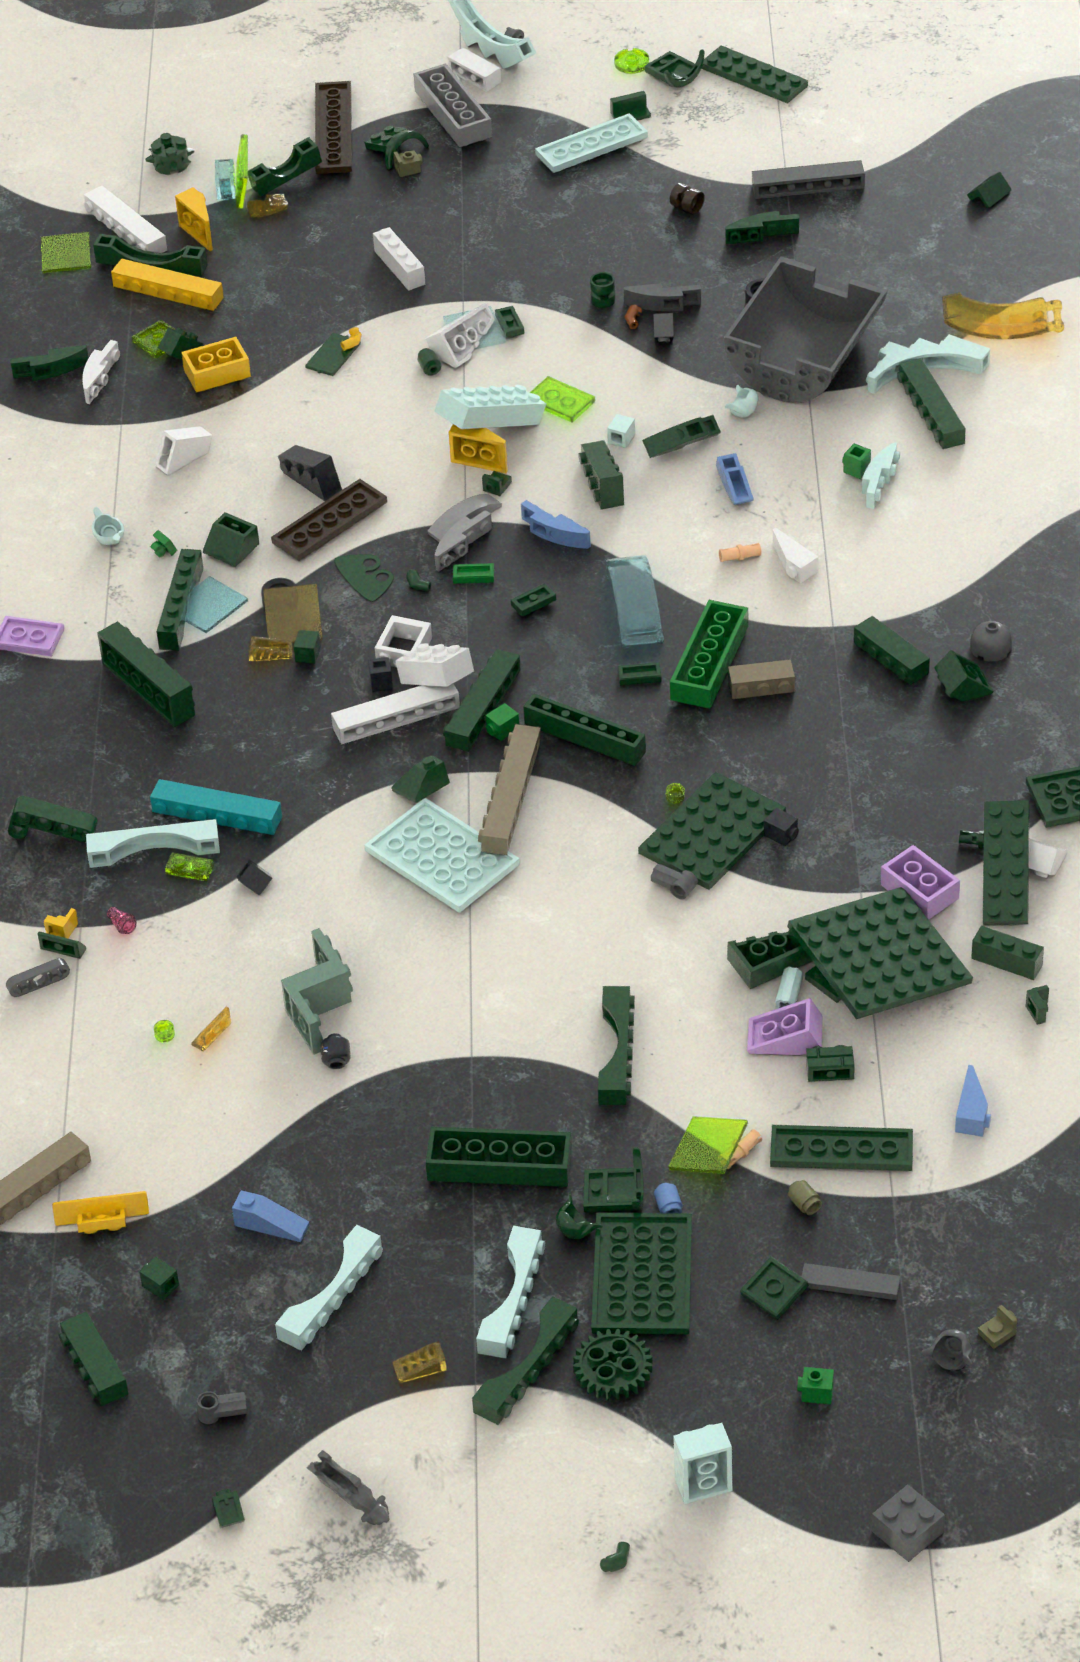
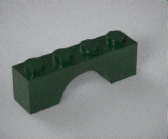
M307 137L293 145L290 157L283 164L277 167H267L261 163L248 170L247 175L251 187L261 197L322 163L318 146L310 137Z

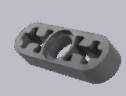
M57 958L10 977L6 982V988L11 996L20 997L63 980L69 975L70 968L64 959ZM42 975L40 979L33 981L36 976Z

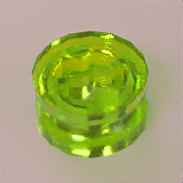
M673 783L667 786L666 800L668 802L677 804L684 800L685 788L681 784Z
M160 1020L154 1025L156 1040L164 1043L174 1038V1025L171 1021Z

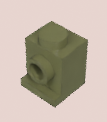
M415 150L406 151L398 154L397 151L393 152L395 169L400 177L421 172L420 165L423 164L421 154H416Z

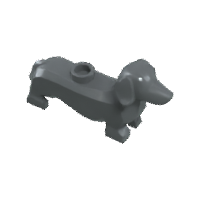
M324 1450L317 1455L322 1462H311L308 1465L307 1469L315 1474L326 1487L333 1490L355 1509L364 1512L361 1517L362 1522H368L372 1525L389 1522V1511L385 1502L386 1497L381 1495L375 1499L371 1489L361 1482L359 1477L343 1469Z

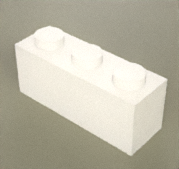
M461 48L448 56V67L453 73L479 89L487 92L501 83L500 67L471 51Z

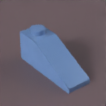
M968 1065L956 1114L955 1132L983 1137L985 1128L990 1127L991 1114H987L988 1103L973 1065Z
M241 1190L232 1207L234 1224L237 1227L297 1242L302 1241L309 1227V1221L262 1195Z

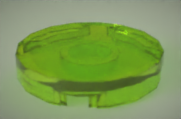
M633 48V50L629 51L628 49H623L614 58L616 69L627 74L640 73L645 70L644 66L650 63L648 53L638 48Z

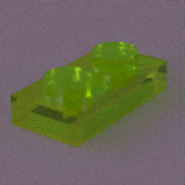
M172 853L165 871L169 875L207 881L213 870L214 861L212 859Z

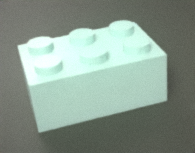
M722 1423L707 1425L700 1429L684 1431L674 1435L675 1482L684 1504L732 1491V1446Z

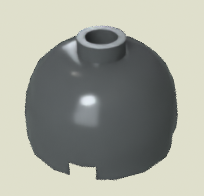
M986 621L979 624L971 635V652L977 658L978 655L984 657V661H999L1006 658L1007 653L1012 651L1010 631L1004 624L996 621Z

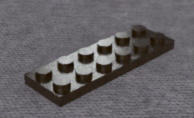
M358 479L271 537L272 543L300 561L386 504L387 496L365 481Z

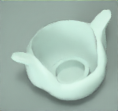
M737 385L736 391L738 394L734 402L726 404L725 408L730 409L731 414L737 417H748L757 406L758 393L754 389L741 388Z
M94 507L95 520L92 523L94 537L103 545L118 544L124 535L122 522L109 514H103L98 507Z

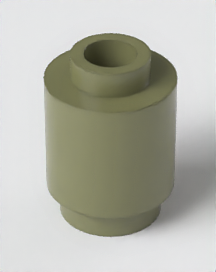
M805 1180L795 1181L790 1185L788 1197L803 1213L812 1215L821 1208L820 1196Z

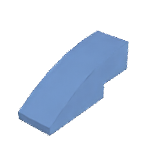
M733 453L717 457L716 467L732 503L737 505L753 501L754 498L743 465L740 466L737 454Z

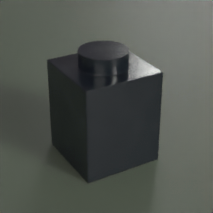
M778 808L764 820V836L783 846L794 840L799 833L798 818Z

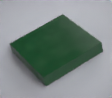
M770 1256L742 1287L740 1293L778 1320L809 1284L808 1281Z

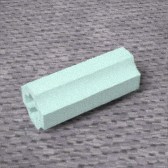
M792 967L784 969L775 1001L776 1009L796 1003L803 978V972L800 969Z

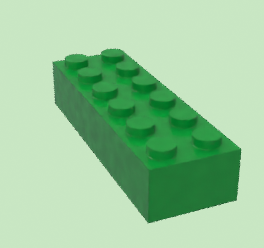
M708 600L670 680V700L711 708L728 672V667L731 665L749 626L748 607Z

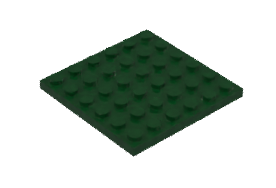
M902 887L788 921V929L856 1020L972 984L973 976Z

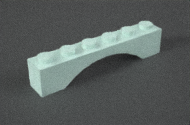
M216 819L86 834L90 868L110 866L132 853L151 848H177L196 855L220 853Z
M358 1225L353 1228L343 1241V1262L334 1280L312 1299L291 1306L285 1311L275 1324L278 1340L301 1351L307 1343L312 1342L315 1333L321 1326L323 1327L327 1323L331 1313L340 1307L344 1297L353 1291L357 1281L361 1276L366 1275L369 1266L381 1256L383 1248L380 1235Z
M513 1226L507 1247L508 1259L516 1275L514 1285L504 1303L482 1320L476 1338L478 1354L506 1358L509 1349H513L515 1343L514 1332L519 1330L521 1325L520 1313L526 1309L527 1292L532 1291L533 1287L532 1276L533 1273L537 1274L539 1268L538 1257L543 1255L545 1249V1241L542 1240L541 1230Z

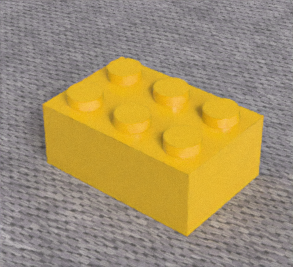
M237 337L181 352L184 371L196 392L251 377L249 358Z

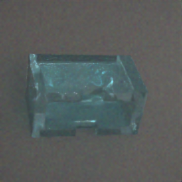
M233 159L215 160L217 200L236 198Z

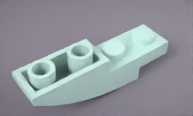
M892 443L880 451L870 462L863 475L862 494H866V508H875L876 501H880L881 498L880 488H884V483L890 484L891 477L896 474L895 463H899L900 459L897 443Z

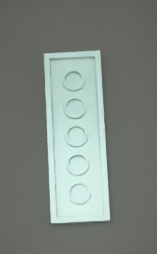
M629 113L535 148V154L555 173L648 138V131Z

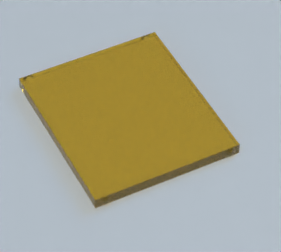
M317 584L263 589L269 645L295 643L299 630L319 631L320 640H322Z

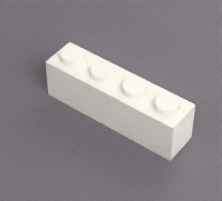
M391 228L373 233L374 251L408 290L425 285L424 266Z

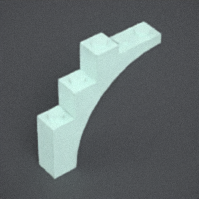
M448 0L462 27L460 33L467 47L477 42L485 58L493 54L496 55L502 69L508 68L536 54L529 37L518 39L502 34L480 15L470 0Z
M950 334L939 345L921 338L914 344H911L909 348L889 341L879 351L878 358L880 361L874 370L867 375V391L875 394L883 385L897 378L899 363L922 358L928 369H957L981 375L990 364V348Z

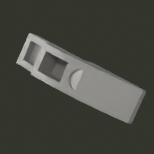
M485 510L473 519L465 516L446 532L435 552V566L438 572L468 553V544L492 529L491 513Z

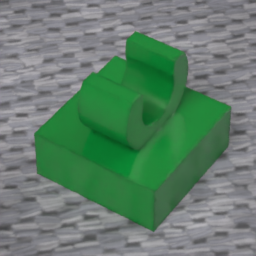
M157 530L153 534L156 541L150 547L159 558L164 556L166 551L171 556L178 551L172 541L161 531Z

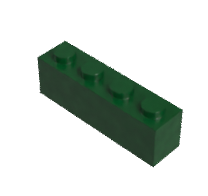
M874 616L869 617L854 627V643L869 653L872 658L881 662L887 669L893 671L900 679L912 685L929 674L930 658Z
M83 1312L61 1322L62 1333L59 1334V1339L63 1347L68 1346L70 1350L68 1353L72 1363L79 1365L78 1371L82 1380L88 1381V1389L92 1398H97L103 1406L128 1395L126 1379L88 1313Z

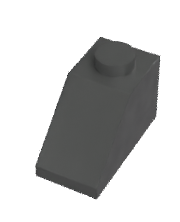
M673 313L653 314L654 339H658V342H670V339L674 338Z

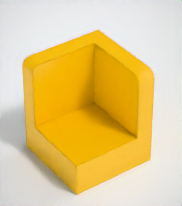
M72 908L66 917L59 915L56 918L47 915L44 920L46 933L64 938H69L78 925L76 910Z

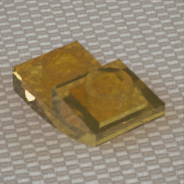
M284 194L266 195L265 201H247L250 217L268 216L288 208Z

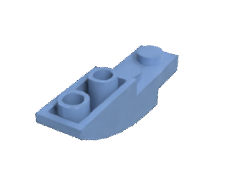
M527 500L521 503L522 520L530 524L531 533L564 546L586 549L591 547L590 531L585 527L580 526L562 514L553 517V515Z

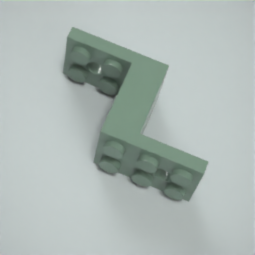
M320 928L311 931L314 958L317 966L281 980L285 1011L313 1055L321 1052L320 1044L323 1040L319 1030L321 1021L318 1015L352 1002L351 992H353V987L349 981L351 971L348 965L342 963L340 953L337 949L334 950L332 948L329 936H324Z

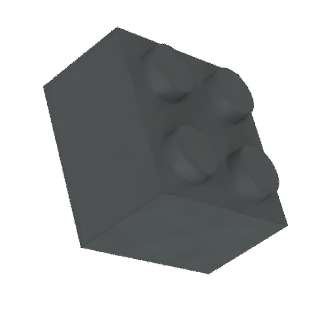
M908 1484L872 1513V1532L908 1562L944 1533L945 1514Z

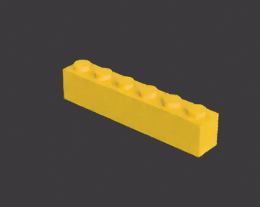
M121 259L111 271L113 287L214 311L224 298L221 282Z

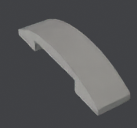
M479 494L464 499L443 513L429 528L428 534L440 542L446 532L463 517L466 516L472 519L485 510L492 513L502 507V503L489 494Z

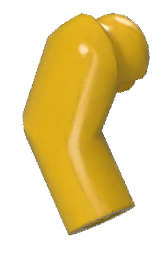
M358 327L349 329L351 336L340 343L343 351L360 343L362 334L359 332Z

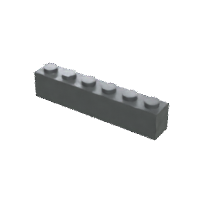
M862 160L752 171V189L755 199L865 188V171Z

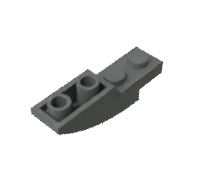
M661 283L624 287V304L628 306L636 304L641 309L652 311H683V306L701 304V286L699 284L662 288Z

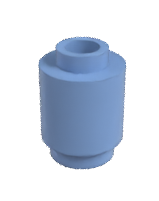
M669 1183L660 1184L654 1191V1197L660 1213H682L683 1205L676 1186Z

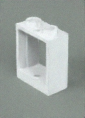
M392 615L375 646L376 659L389 657L390 666L397 667L394 661L401 658L403 653L408 651L388 647L393 636L416 641L411 650L413 651L420 644L430 643L432 639L431 623Z

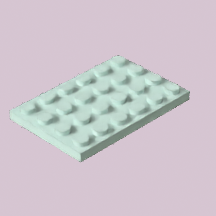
M426 798L364 845L367 853L459 913L520 865V858L509 851L507 855L481 852V843L478 842V831Z

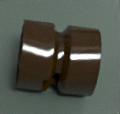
M680 182L672 189L669 199L671 205L680 209L683 208V210L691 214H696L704 204L705 195L703 192Z

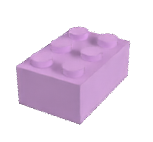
M914 845L881 866V886L888 891L899 887L904 888L928 920L959 899L960 880Z

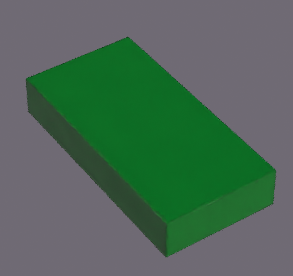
M494 563L453 565V584L494 582Z

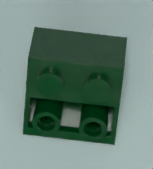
M224 512L212 524L203 553L236 567L259 545L257 525Z

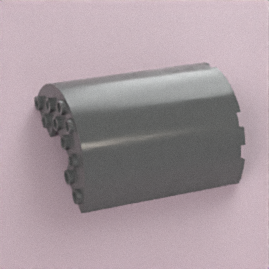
M781 256L724 336L727 357L737 374L748 385L764 396L782 402L795 403L814 399L826 390L884 303L887 290L851 279L849 282L848 293L815 283L816 267Z

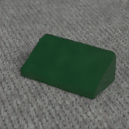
M40 931L37 933L40 949L81 959L86 950V946L79 941Z

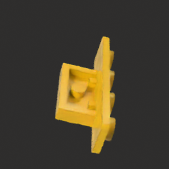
M146 1191L68 1200L52 1204L56 1226L77 1223L78 1233L84 1232L87 1234L104 1229L110 1231L119 1230L122 1227H126V1217L149 1214Z

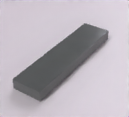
M804 1263L801 1276L808 1281L809 1286L807 1288L891 1300H897L900 1276L807 1263Z

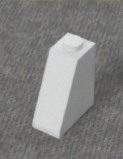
M200 426L164 431L155 466L167 475L174 473L208 453L212 435Z

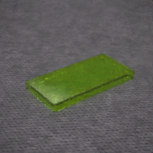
M245 134L240 136L236 162L237 208H243L248 180V135Z

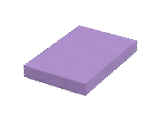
M5 616L0 626V650L52 657L64 631V624Z

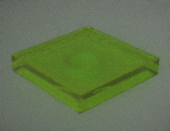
M159 320L133 335L132 342L154 358H158L166 353L159 349L158 346L168 327H172Z

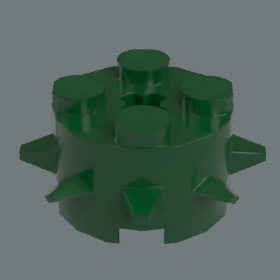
M163 133L160 135V138L153 141L150 145L151 148L148 150L151 151V155L145 161L153 163L157 172L170 175V172L178 170L179 173L184 171L189 163H191L188 156L195 151L194 149L187 148L185 138L173 136L170 133Z

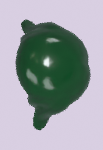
M569 1194L568 1201L559 1209L556 1215V1224L559 1230L570 1239H582L596 1228L603 1227L601 1224L588 1222L573 1205L571 1194Z

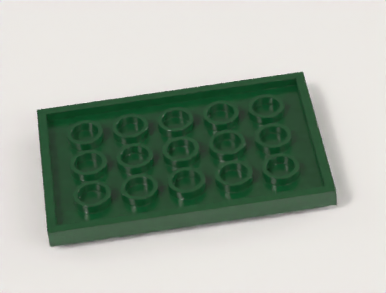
M715 772L638 847V854L680 873L684 870L690 871L697 877L698 885L710 890L764 836V820L776 808L786 812V807Z
M596 1213V1223L601 1224L603 1227L596 1228L592 1334H597V1331L606 1334L607 1329L611 1331V1334H615L617 1329L620 1330V1334H624L629 1331V1334H689L692 1214Z

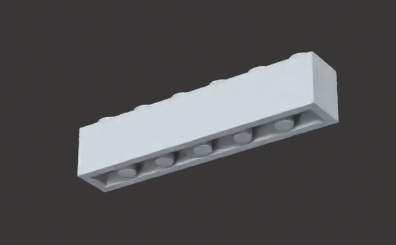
M100 186L84 194V207L86 211L93 214L97 220L103 222L120 238L127 241L128 244L154 253L167 251L165 235L105 187Z
M454 684L447 687L421 685L331 713L333 730L342 745L458 709L460 707L459 692Z

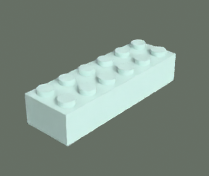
M503 385L502 387L490 386L489 388H450L449 390H441L434 412L460 429L539 425L547 403L540 400L538 395L527 392L526 388L521 385H515V387Z

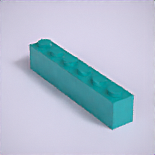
M159 779L150 796L152 812L197 821L216 819L218 825L274 835L282 819L281 803L278 801Z

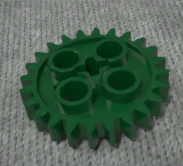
M607 1329L606 1335H602L601 1332L597 1331V1338L589 1335L588 1343L581 1341V1348H576V1356H573V1373H575L576 1381H580V1387H587L588 1394L596 1391V1398L606 1394V1400H609L611 1395H615L616 1400H619L620 1394H624L626 1398H629V1391L637 1394L638 1386L644 1388L645 1381H650V1373L653 1372V1358L650 1355V1348H645V1341L638 1342V1335L630 1338L629 1331L625 1332L624 1335H620L619 1329L616 1330L615 1334H611V1331Z

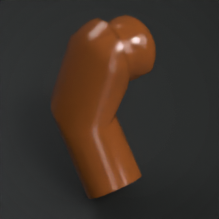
M636 304L631 305L624 316L631 329L638 327L639 324L635 316L638 317L640 316L639 312L642 313L641 307Z

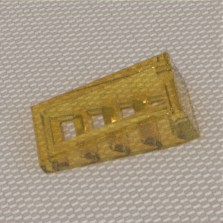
M251 636L249 661L292 658V641Z
M439 1341L392 1362L399 1383L446 1370V1360ZM416 1363L417 1367L413 1368L412 1364ZM407 1366L408 1372L404 1373L402 1367Z

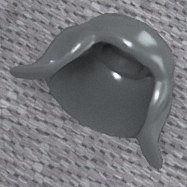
M948 1329L938 1335L935 1342L929 1348L922 1350L921 1355L932 1356L943 1369L955 1371L963 1368L966 1364L972 1365L970 1359L973 1355V1349L965 1333L957 1329Z

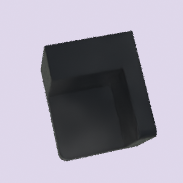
M389 657L369 659L372 692L392 690L393 684Z
M250 859L236 876L239 882L258 895L264 891L272 880L270 873Z

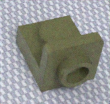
M1000 1305L997 1307V1315L978 1327V1334L995 1349L1016 1335L1017 1318L1012 1311Z

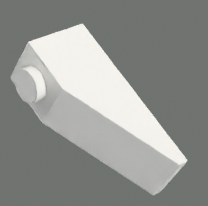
M774 528L773 546L786 574L801 584L818 573V556L777 528Z

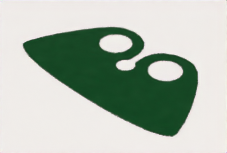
M346 555L334 559L343 577L359 594L369 601H375L394 580L392 572L385 569L374 571L371 575L366 574V571L375 570L381 564L380 559L375 555ZM366 559H374L376 564L372 567H366L363 562ZM379 573H386L389 578L386 581H378L376 576Z

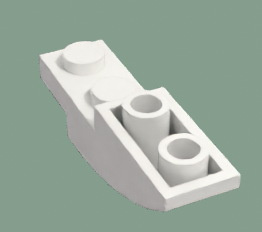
M110 340L102 351L94 350L86 362L83 372V388L87 404H90L98 396L100 390L108 383L107 373L120 357L117 341Z

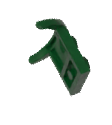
M703 49L699 51L696 63L669 51L645 65V72L671 86H686L700 73L705 51Z
M394 126L385 127L384 131L371 135L370 139L364 142L366 149L386 152L385 164L388 170L392 169L393 152H396L397 148L406 140L415 138L426 148L429 147L428 142L419 132Z
M639 1147L633 1148L634 1168L584 1170V1212L632 1211L643 1208L644 1177Z

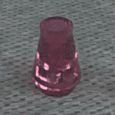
M112 907L108 910L107 917L112 921L119 933L130 934L135 930L137 922L134 915L119 910L117 907Z

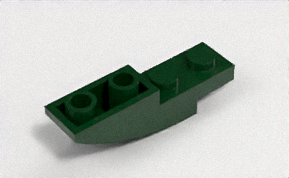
M779 211L740 219L725 227L726 244L763 241V236L799 234V214L780 215Z
M87 345L48 349L49 354L11 358L13 378L32 376L33 381L56 377L85 365L89 359Z
M714 415L678 424L642 441L649 457L653 458L681 449L688 444L717 436L721 431Z

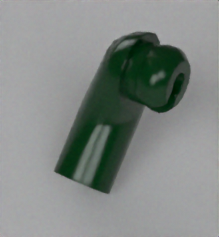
M411 569L407 572L406 579L412 589L430 591L431 582L421 580L417 570Z
M619 1542L616 1553L601 1559V1570L604 1572H614L623 1569L628 1560L629 1543Z

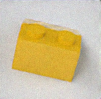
M194 187L175 195L179 226L207 250L212 251L210 223L205 196Z
M454 424L451 426L448 433L452 463L501 473L508 472L506 440L487 428L460 429Z

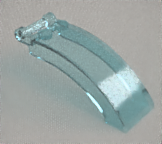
M638 555L605 559L607 578L609 579L613 594L622 648H629L630 645L656 642L657 644H664L656 590L647 556ZM646 632H655V633H656V634H652V635H644V636H636V637H628V636H627V635H630V634H638V633H646Z

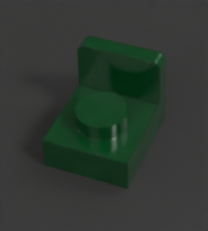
M493 471L491 475L484 474L482 476L483 491L501 496L512 483V476Z
M1047 985L1027 990L1025 1006L1037 1025L1046 1022L1049 987Z
M225 1489L217 1492L216 1496L212 1497V1504L215 1508L220 1528L245 1521L237 1491L231 1492L230 1489Z

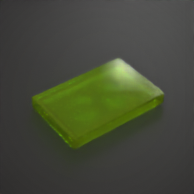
M547 376L529 392L538 395L540 400L547 403L545 411L572 423L595 402V396L550 376Z

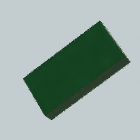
M660 662L618 666L620 685L662 682Z

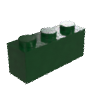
M984 926L979 928L972 940L971 959L1031 980L1036 978L1043 966V946Z

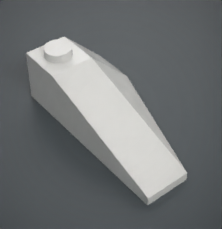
M484 303L428 336L425 340L438 359L456 368L470 359L474 348L478 347L480 339L487 333L495 318L487 303Z

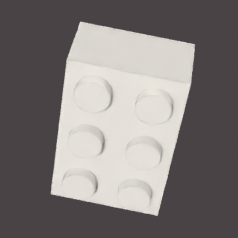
M427 643L417 646V649L405 652L401 658L395 660L401 684L447 687L474 672L469 648H462L459 645L444 647L443 644L429 646Z

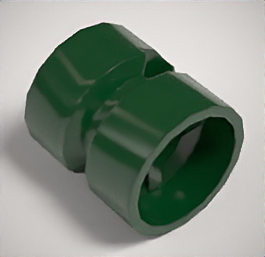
M608 272L593 274L590 278L591 303L598 308L612 306L615 303L614 276Z

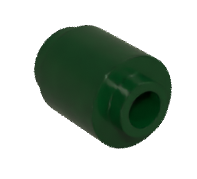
M429 348L419 351L417 360L424 373L429 376L437 374L441 370L442 365L435 352Z

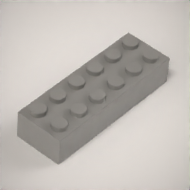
M446 63L413 73L415 92L459 147L492 137L491 118Z

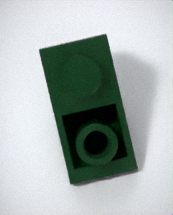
M168 327L158 348L170 356L182 360L181 352L201 347L204 343L197 340L199 336L188 331L187 333L178 327L176 330Z

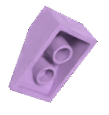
M811 998L751 1017L749 1018L747 1051L749 1054L803 1055L806 1054V1048L822 1047L823 1016Z

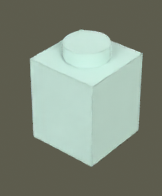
M616 414L607 428L608 444L626 448L635 435V419Z

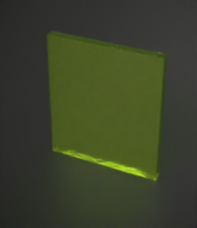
M89 232L41 237L43 273L91 268Z
M693 1116L668 1166L669 1170L724 1174L748 1125V1121L743 1119Z

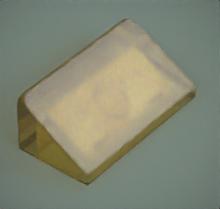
M226 1006L194 1039L191 1043L192 1046L204 1051L231 1024L229 1007Z

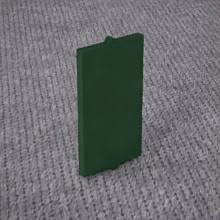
M332 333L307 362L305 368L317 371V373L334 376L358 348L361 341L357 346L343 351L340 343L349 339V336Z

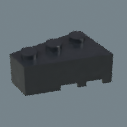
M294 445L278 455L280 469L283 473L323 501L328 500L342 490L331 455Z

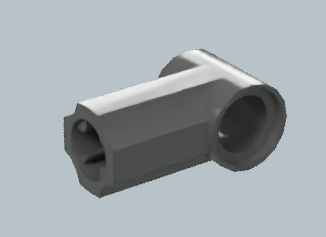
M657 864L651 874L652 882L670 889L671 893L678 899H685L698 884V879L692 872L684 870L680 873L661 864Z
M211 1391L201 1393L197 1398L199 1420L205 1424H212L218 1421L219 1417L247 1414L245 1393L239 1392L217 1395Z

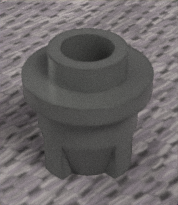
M506 28L507 30L504 35L518 39L524 38V32L521 29Z

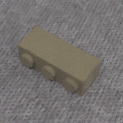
M791 660L728 667V682L732 699L795 692V676Z

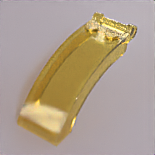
M961 292L942 296L944 323L969 335L989 339H1019L1042 335L1051 331L1060 333L1064 330V322L1061 318L1062 302L1060 300L1045 302L1043 297L1022 302L998 304L973 300L963 296ZM1048 311H1053L1054 321L1049 322Z

